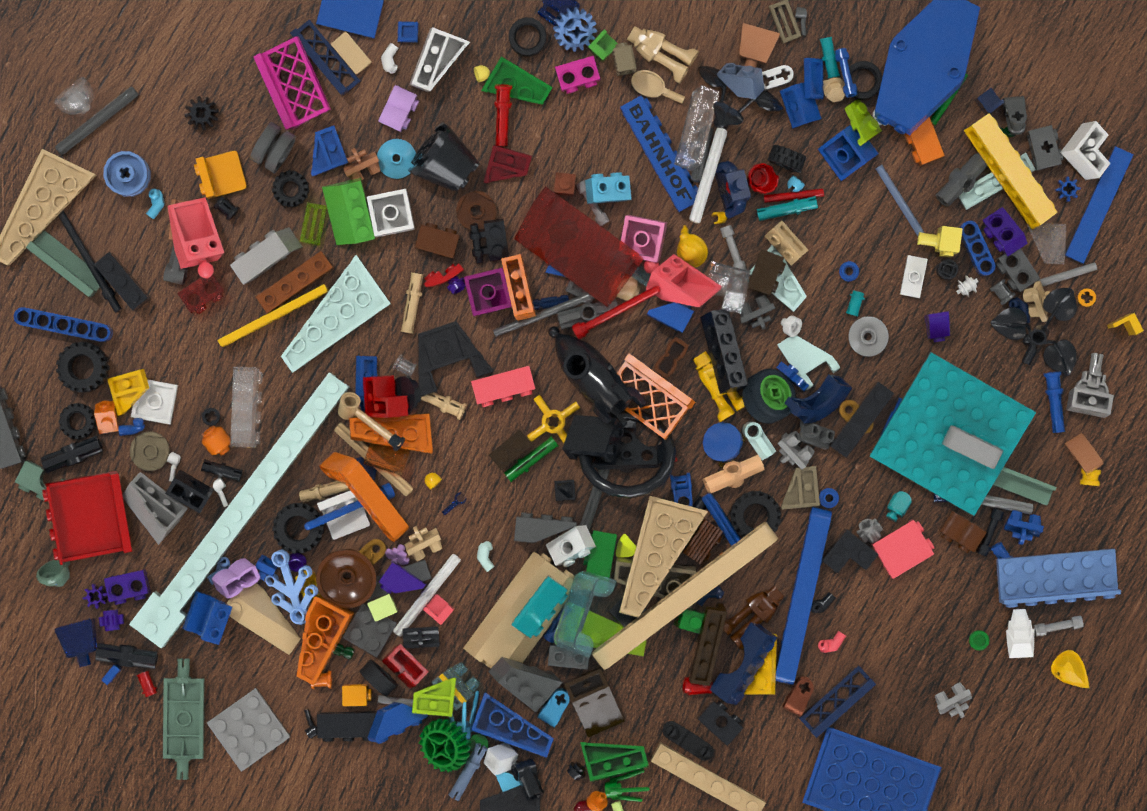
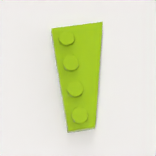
M572 603L571 606L576 611L568 621L565 642L598 648L623 629V627L608 618ZM646 640L628 654L644 657Z

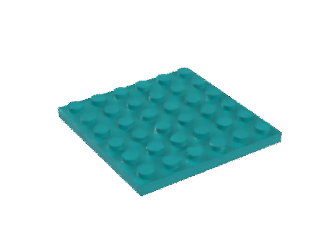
M930 352L869 456L975 516L1036 412ZM953 425L1002 449L1003 453L995 469L987 467L943 445L942 442L950 426Z

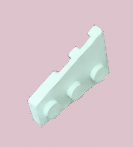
M773 245L767 250L782 256ZM786 263L783 273H778L776 279L779 282L775 293H771L794 312L807 296ZM753 266L752 269L748 272V274H750V275L752 274L753 269H754V266Z

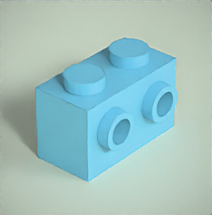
M622 172L611 173L610 177H604L603 174L591 175L592 178L585 180L587 204L631 200L629 176H622Z

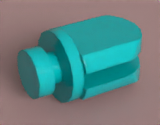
M903 491L895 493L887 505L889 512L886 517L894 522L898 520L897 516L902 518L911 505L910 495Z

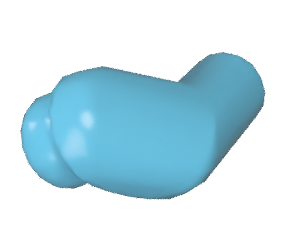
M151 189L148 195L151 198L152 206L146 214L155 219L165 203L162 192L157 189Z

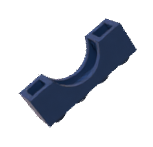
M750 622L740 639L745 651L741 666L733 673H720L710 690L726 703L737 705L742 700L747 687L753 682L756 672L764 664L765 657L773 649L778 637L762 625Z

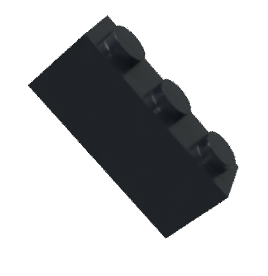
M108 252L94 264L132 311H137L151 299L112 252Z
M377 711L318 712L317 738H322L323 742L334 741V738H342V741H354V738L362 737V741H369L368 735Z

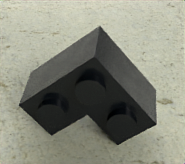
M844 529L824 554L822 562L836 573H839L851 558L859 566L867 570L878 554L849 530Z

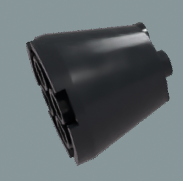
M442 122L435 128L436 134H432L421 145L411 161L414 166L413 168L410 167L408 171L416 177L457 192L460 188L463 189L469 181L468 175L470 172H474L480 163L452 128Z

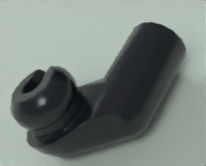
M828 592L823 599L814 600L811 612H825L836 597Z

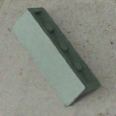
M45 230L34 242L30 241L26 246L28 250L88 297L92 298L100 288L86 263Z
M1003 467L993 484L1046 506L1049 503L1052 492L1057 488L1006 467Z

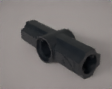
M94 436L79 443L75 442L60 448L59 451L41 457V463L46 473H50L65 466L69 467L84 461L85 458L103 452V446L98 436Z
M98 643L95 660L117 663L116 665L124 667L138 666L155 669L158 661V651L137 649L136 646L130 645L116 646Z

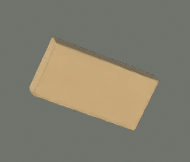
M346 31L331 43L332 47L356 75L372 63Z

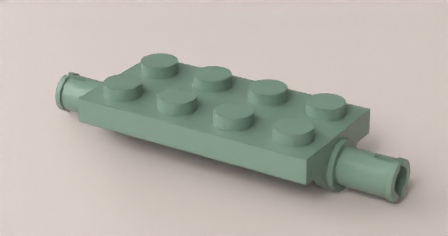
M178 658L177 676L175 678H164L163 759H175L177 762L176 779L181 780L183 772V780L189 779V761L191 759L204 758L205 678H191L189 676L190 659L185 658L183 666V658Z

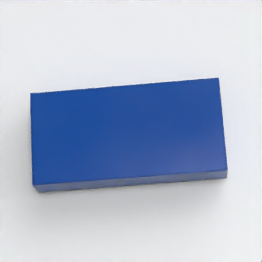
M804 58L805 99H824L822 59Z

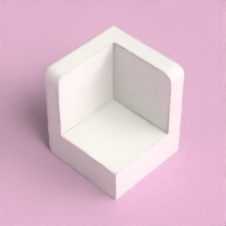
M502 743L488 748L484 764L496 776L510 771L512 764L517 761L518 754L509 744Z

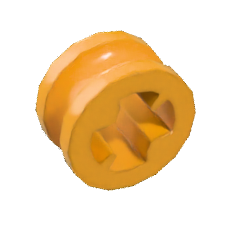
M1091 289L1081 290L1077 296L1079 304L1085 307L1093 305L1096 300L1095 292ZM1084 292H1089V296H1092V301L1089 300V303H1085V300L1081 299V295H1085Z

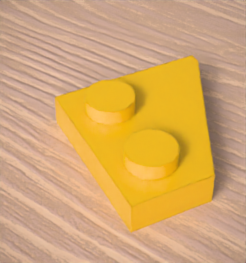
M144 369L107 379L118 416L125 414L149 389Z

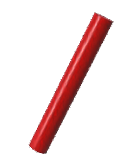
M822 188L763 195L764 203L805 199L813 196L823 197L824 190Z

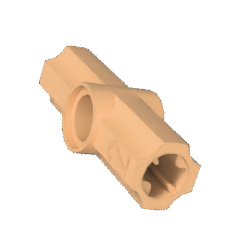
M759 455L740 463L730 461L724 465L722 471L704 478L703 483L710 494L727 486L737 488L744 483V479L764 471V465Z

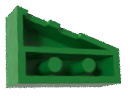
M580 742L590 782L649 767L644 746Z

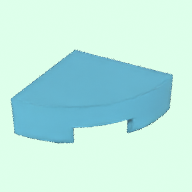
M504 772L496 775L502 792L520 785V782L516 781L511 773Z

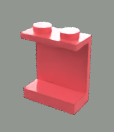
M911 519L908 521L909 523L884 538L871 543L892 579L934 555L932 551L934 546L929 538H924L922 534L924 529L919 521L915 522Z

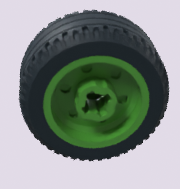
M763 369L747 379L748 385L742 389V400L747 412L754 419L761 423L770 424L778 422L791 413L785 401L788 397L796 398V392L792 382L785 374L776 369Z

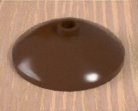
M341 549L327 555L320 563L316 574V584L321 596L326 601L340 608H354L365 603L373 594L377 581L376 571L372 562L364 554L351 549ZM346 572L350 573V574H351V577H350V578L344 577V573H346Z

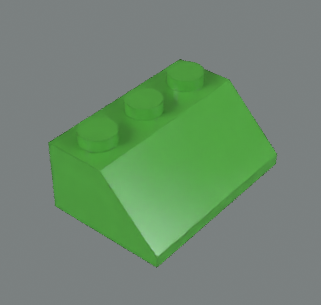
M357 178L323 186L322 189L336 245L356 244L375 239L362 179Z

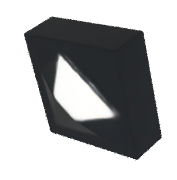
M574 479L554 481L556 501L576 500Z

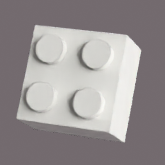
M407 189L367 196L375 237L415 230Z

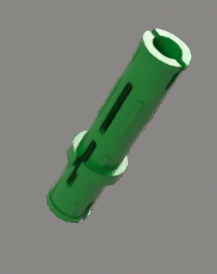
M550 436L549 439L524 458H519L518 462L504 472V474L512 483L521 474L530 471V467L558 447V444Z

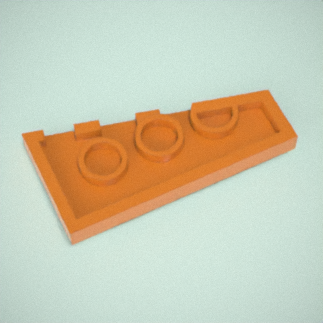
M414 414L391 418L371 417L393 435L397 434L399 437L405 438L400 448L432 454L433 447L429 414ZM349 418L351 440L391 446L388 444L389 441L362 420L359 418Z

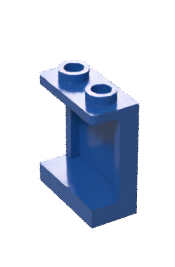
M195 591L182 629L198 634L203 641L219 645L232 606L212 595Z

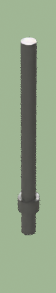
M605 287L591 292L588 290L581 293V296L537 312L535 317L514 321L493 329L494 335L498 337L577 305L591 303L593 299L606 295L607 291Z

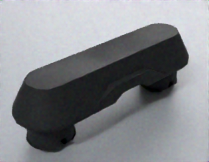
M674 721L666 722L663 725L662 732L664 736L703 761L713 757V747L699 736Z

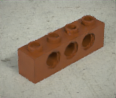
M320 251L257 295L256 299L268 314L332 271L334 267L326 255Z

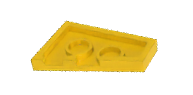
M777 639L773 649L768 652L764 659V664L756 672L753 682L747 687L744 695L775 694Z

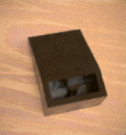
M601 666L564 682V686L588 737L625 722Z

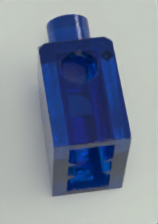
M91 618L55 628V633L66 657L77 656L79 667L91 665L89 653L96 651L97 648L95 619Z

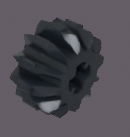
M198 96V103L191 99L190 103L193 107H185V109L191 111V113H186L185 117L191 118L188 121L189 125L195 123L194 129L198 130L201 125L202 130L205 131L207 123L211 128L214 126L211 122L212 119L218 121V118L213 116V114L219 113V110L212 109L216 105L214 101L209 104V98L206 97L202 102V98ZM200 109H202L203 111L204 109H206V111L204 112L206 116L204 118H202L201 116L198 118V111Z

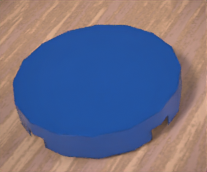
M725 422L712 425L708 428L703 438V447L706 454L713 460L723 463L736 458L743 445L742 434L738 428Z

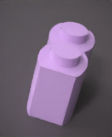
M395 85L378 122L399 132H402L403 129L406 130L411 121L408 118L411 110L415 112L419 104V100H416L418 96Z
M245 558L235 561L228 569H223L212 577L216 590L226 598L238 595L243 588L254 585L260 579L256 566Z

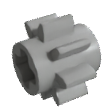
M864 519L859 524L860 530L856 532L864 543L867 541L874 543L881 537L880 532L883 531V528L876 519Z

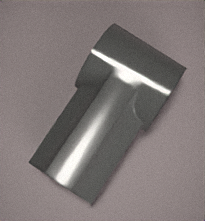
M173 244L169 263L165 267L163 280L184 285L188 268H180Z

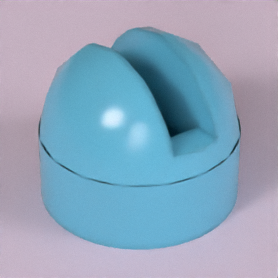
M792 175L788 180L787 186L788 189L791 186L795 187L792 192H799L805 184Z

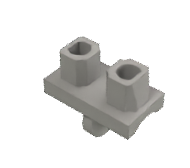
M797 431L783 434L778 442V445L781 447L779 452L783 455L780 461L782 463L788 461L791 465L796 463L801 469H804L815 451L810 445H806L803 449L797 445L801 442L797 440L799 435Z
M961 682L951 687L955 694L954 697L948 699L944 691L935 695L940 715L949 711L951 717L959 714L960 718L965 717L963 711L969 708L965 702L972 699L969 689L966 690Z

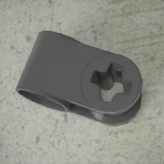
M1024 96L1003 98L1005 101L1003 103V112L1006 117L1007 129L1011 134L1020 135L1025 131V122L1027 120Z

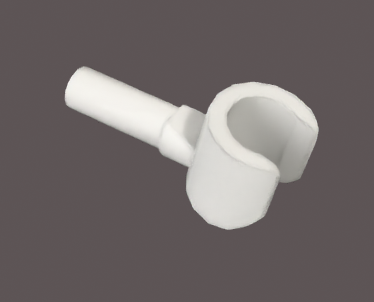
M174 452L170 453L167 462L172 464L169 478L171 482L175 477V472L181 459Z
M218 478L214 481L213 488L220 496L223 506L226 507L228 503L222 491L226 484L221 478Z

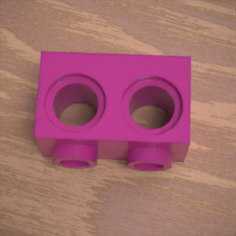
M594 56L555 67L561 91H566L567 94L578 91L577 87L584 85L586 88L594 87L600 81ZM585 68L593 70L594 74L591 78H585L582 75V71ZM565 74H572L575 78L574 81L570 84L563 81Z

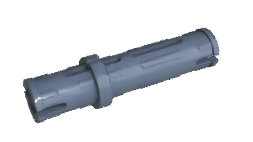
M476 743L456 783L448 794L452 799L455 796V800L460 801L475 770L480 767V761L488 750L486 746L483 745L481 748V744Z

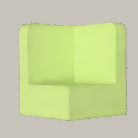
M391 593L367 603L375 621L398 612Z

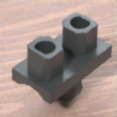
M766 295L755 299L759 309L752 312L748 302L738 306L741 324L757 318L756 321L751 323L752 328L760 326L762 330L766 329L764 323L771 321L769 315L762 318L761 315L775 309L774 304L770 303Z
M800 420V433L797 440L824 450L829 449L830 443L834 442L835 431L814 423H804Z

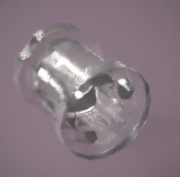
M400 354L392 369L411 377L418 363H412Z

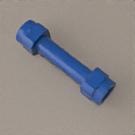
M841 48L835 51L836 62H840L845 83L843 92L847 98L857 95V85L853 84L847 61L850 59L849 52H847L846 48Z

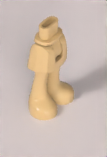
M635 26L627 40L634 44L636 50L648 62L655 60L673 72L674 80L680 84L686 76L689 67L695 61L699 51L693 48L689 50L679 48L667 41L665 34L652 30L646 31L645 28L641 30ZM663 49L669 52L670 54L679 58L689 67L669 58L668 56L664 55L659 51Z

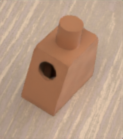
M743 23L738 57L746 60L745 66L756 68L758 63L766 65L780 33Z

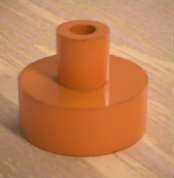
M600 791L592 792L586 800L588 807L592 811H602L608 804L606 794Z

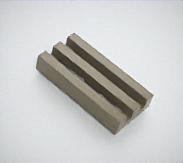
M783 0L769 6L777 31L780 33L779 36L782 44L802 37L788 0ZM782 5H785L789 18L796 33L795 35H792L791 30L789 28L788 22L782 9ZM774 8H778L788 35L787 38L784 36Z

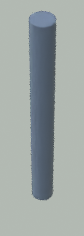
M883 165L877 167V173L916 235L918 236L919 232L924 233Z

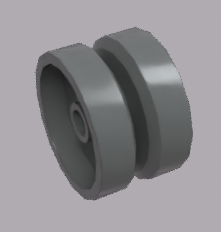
M270 122L256 142L250 155V160L257 164H261L266 160L265 168L275 174L287 159L295 143L296 136L288 131L280 136L281 127Z

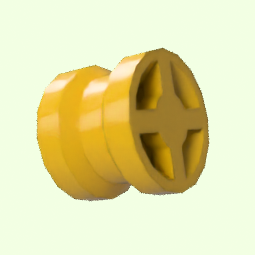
M1081 468L1082 479L1080 484L1100 486L1098 477L1101 474V470H1094L1086 475Z

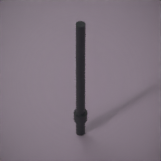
M63 210L58 217L101 288L102 296L105 300H108L115 313L121 311L122 308L115 298L114 290L112 287L109 288L102 274L95 267V262Z

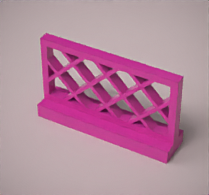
M299 36L254 56V60L286 130L295 129L301 124L331 110ZM293 43L298 48L296 56L287 53L289 45ZM275 52L282 54L279 65L273 63L271 54ZM286 56L295 59L291 70L283 67ZM298 61L306 66L304 75L295 72ZM281 70L290 73L287 83L282 82L279 77ZM294 75L303 78L300 88L291 85ZM306 80H310L314 84L312 93L303 90ZM290 88L298 91L295 101L290 100L288 97ZM302 93L311 96L308 107L299 103ZM314 99L321 100L324 108L318 111L312 109ZM298 106L307 109L304 118L298 120L296 115Z

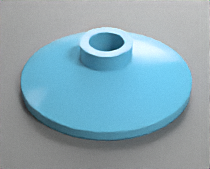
M392 139L385 142L377 154L381 172L393 179H401L411 174L408 169L410 167L413 168L414 165L411 161L416 154L412 145L402 139ZM394 155L400 156V160L398 162L393 161Z

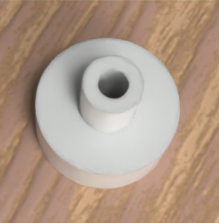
M795 316L782 319L783 332L790 337H795L802 328L801 319Z

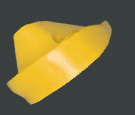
M1066 650L1060 653L1051 665V672L1054 677L1073 686L1089 688L1085 666L1079 655L1073 650Z

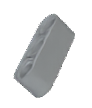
M953 425L950 426L942 442L946 447L992 469H995L1003 453V450Z

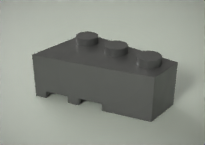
M501 657L488 671L499 684L535 712L563 683L552 671H544L535 666H527L522 662Z

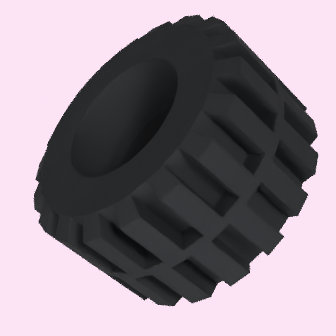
M72 343L70 346L65 347L63 352H60V358L56 361L58 365L56 373L59 374L58 378L64 383L63 385L70 388V390L91 392L98 389L100 385H103L105 378L109 375L107 374L108 370H110V366L107 363L109 362L108 357L104 355L105 352L92 343ZM81 355L88 356L94 365L93 372L87 379L77 378L72 371L74 360Z
M750 491L742 494L735 500L730 512L731 524L741 537L746 536L755 529L748 526L744 520V512L752 504L763 506L767 511V524L774 532L778 530V526L781 523V511L778 503L772 496L761 491Z
M293 503L285 506L276 514L277 516L273 521L272 531H274L273 536L277 540V544L282 546L284 550L292 553H305L316 547L324 534V524L311 529L306 538L296 540L288 534L287 523L295 516H302L309 522L320 517L321 514L316 511V508L306 503Z

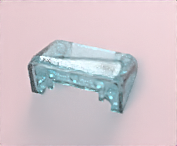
M586 571L576 574L554 634L556 646L590 658L594 645L593 640L581 632L594 596H609L614 590L616 580Z

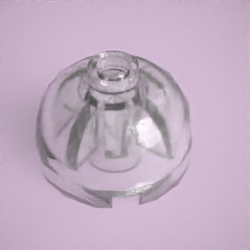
M84 76L73 82L74 85L69 88L67 87L55 98L54 103L62 112L68 115H76L81 112L83 115L92 108L90 103L94 98V92Z

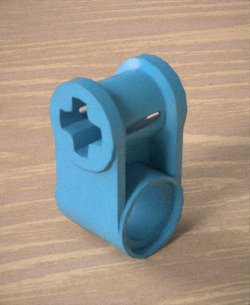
M557 688L544 704L537 718L555 727L570 701L567 690ZM561 694H564L565 701L557 702L556 695L561 696Z

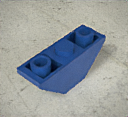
M393 702L377 710L368 740L377 744L383 743L388 740L389 736L393 734L399 735L406 731L405 728L421 724L423 722L422 719L428 717V715L412 713V707Z

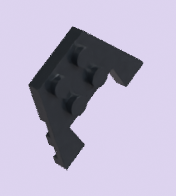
M457 321L418 334V385L421 397L437 391L431 371L469 358L476 378L494 372L493 368L486 362L480 351L476 349Z

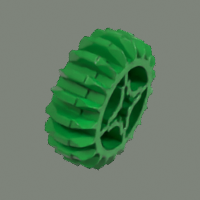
M449 718L431 721L429 725L424 727L419 744L422 746L419 751L424 752L423 758H427L429 760L428 764H433L434 769L439 768L441 772L458 770L471 755L469 751L472 747L468 745L470 739L465 737L467 732H462V726L457 727L456 721L450 723Z

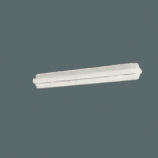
M723 128L716 129L689 218L694 223H700L727 136V131Z
M452 554L393 629L396 635L399 637L403 635L402 629L409 628L461 561L457 555Z

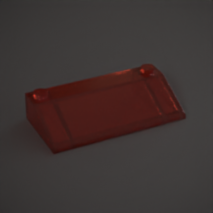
M546 186L533 202L514 238L606 307H609L644 260L639 253Z

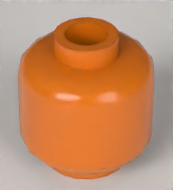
M211 426L202 434L201 443L211 455L220 454L222 456L230 450L231 438L222 427Z

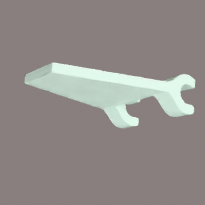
M797 335L795 337H788L777 344L788 363L799 371L797 375L809 384L806 391L813 387V383L806 374L817 366L827 362L833 373L840 369L833 356Z

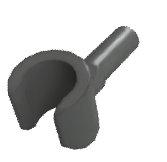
M797 7L795 18H801V35H807V10Z

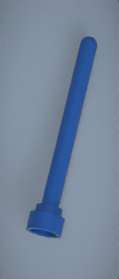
M390 483L381 486L380 490L388 500L395 497ZM357 500L305 523L304 527L306 530H311L363 506Z

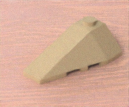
M255 583L250 587L243 588L238 595L230 598L227 602L228 605L232 606L231 618L288 655L291 654L300 641V636L278 607L272 603L265 589L259 584Z

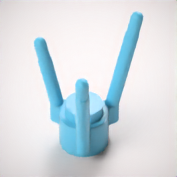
M479 691L475 693L469 722L466 721V702H463L462 721H457L456 726H462L461 731L467 732L465 736L467 739L471 738V732H473L471 729L474 723ZM453 713L452 717H449L450 723L454 722Z

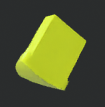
M626 534L621 536L617 544L616 557H630L635 554L636 545Z

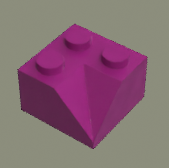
M503 268L464 277L474 317L512 307Z

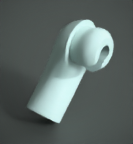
M489 541L481 543L477 552V559L486 572L495 567L488 558L490 551L493 549Z

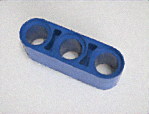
M974 221L962 223L959 227L962 228L961 240L976 272L981 276L990 275L995 270V262L978 225ZM965 225L973 227L974 231L971 236L964 233ZM974 243L981 245V253L976 254L972 251ZM983 261L990 264L988 272H983L980 268Z

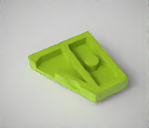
M860 99L855 100L845 108L852 129H857L860 139L857 141L860 146L882 131L878 122L870 115L866 105Z
M450 678L414 692L412 713L452 717L456 678Z

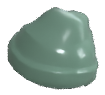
M58 560L45 563L36 573L39 583L49 587L64 586L70 578L68 567L70 561L63 562V565H60Z

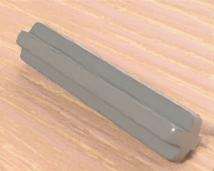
M986 495L981 504L1010 511H1020L1025 514H1032L1033 504Z

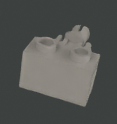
M1091 353L1089 371H1083L1081 379L1069 391L1067 411L1102 418L1111 415L1114 395L1109 394L1105 383L1106 375L1101 374L1103 354Z

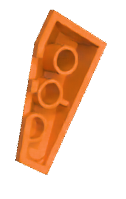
M314 597L305 617L306 622L302 637L297 677L313 686L316 684L354 615L353 611L347 608H340L324 598Z

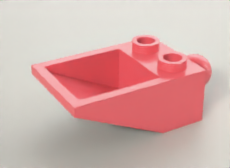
M206 197L169 205L168 212L174 250L180 268L199 265L198 274L202 278L211 277L214 273V268L210 262L218 261L224 254V250Z
M674 254L661 265L659 262H644V270L651 274L646 290L659 286L660 292L655 296L661 300L700 307L722 288L721 285Z

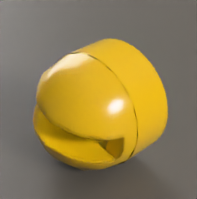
M429 473L425 477V484L432 490L441 482L442 478L436 473Z

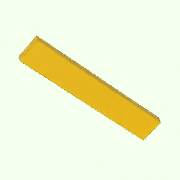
M323 284L220 338L218 342L220 346L225 347L323 296L329 290Z

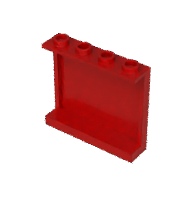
M117 471L45 484V490H42L44 502L48 501L49 509H46L47 521L52 522L53 528L49 529L51 541L55 540L56 548L52 549L54 560H58L60 565H63V562L120 551L124 553L132 552L119 473Z

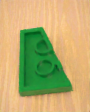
M501 56L481 91L496 94V84H508L513 86V89L510 91L511 98L543 105L553 87Z

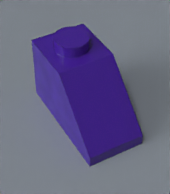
M949 311L925 315L928 339H933V342L946 341L945 337L950 336Z
M394 561L379 581L382 584L380 587L389 594L391 592L401 593L423 589L426 585Z

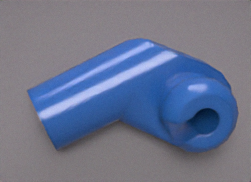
M135 418L133 425L119 426V436L134 435L144 430V420L142 418Z

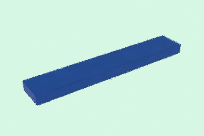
M1116 146L1113 148L1108 159L1110 165L1101 175L1064 256L1084 264L1134 154Z

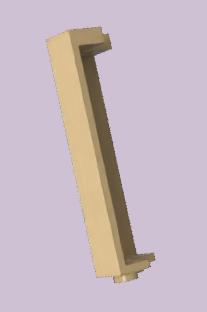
M534 551L463 649L490 669L501 657L523 663L580 584L573 580L575 576L568 570L562 572L551 564L552 559L544 553L539 555ZM550 575L568 589L566 592L568 597L562 605L558 603L555 606L554 610L556 613L549 621L545 619L541 625L544 628L537 637L533 635L532 638H529L511 624L545 578Z

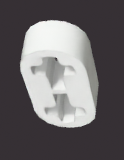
M783 65L762 72L766 78L773 77L774 79L768 82V86L764 84V89L769 90L789 83L794 75L792 68ZM782 69L790 73L787 76V80H784L783 77L776 78L777 75L781 74Z

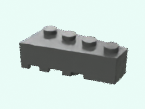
M0 386V469L25 462L24 457H26L25 449L23 446H20L18 438H20L17 426L14 427L12 419H14L12 408H8L6 402L8 400L7 391L5 388L2 389V386Z

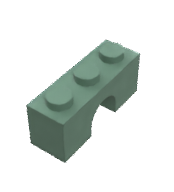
M27 460L24 462L15 483L19 484L18 488L29 493L31 490L37 493L36 497L44 501L42 490H45L43 476L46 471L43 467Z

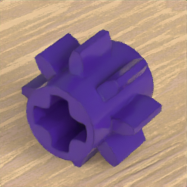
M92 584V590L85 589L87 596L83 597V599L88 600V607L95 604L96 609H98L100 602L102 604L107 603L104 600V597L107 596V593L103 591L104 586L96 588V584ZM98 592V597L100 599L93 600L94 596L92 595V593Z
M118 610L103 611V617H99L100 627L104 626L105 631L120 630V624H124L123 614L118 615Z

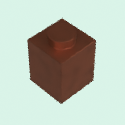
M556 172L554 194L574 196L576 174Z

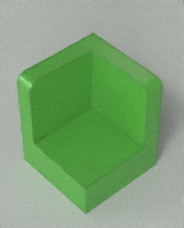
M604 29L588 46V49L600 61L604 62L618 43Z

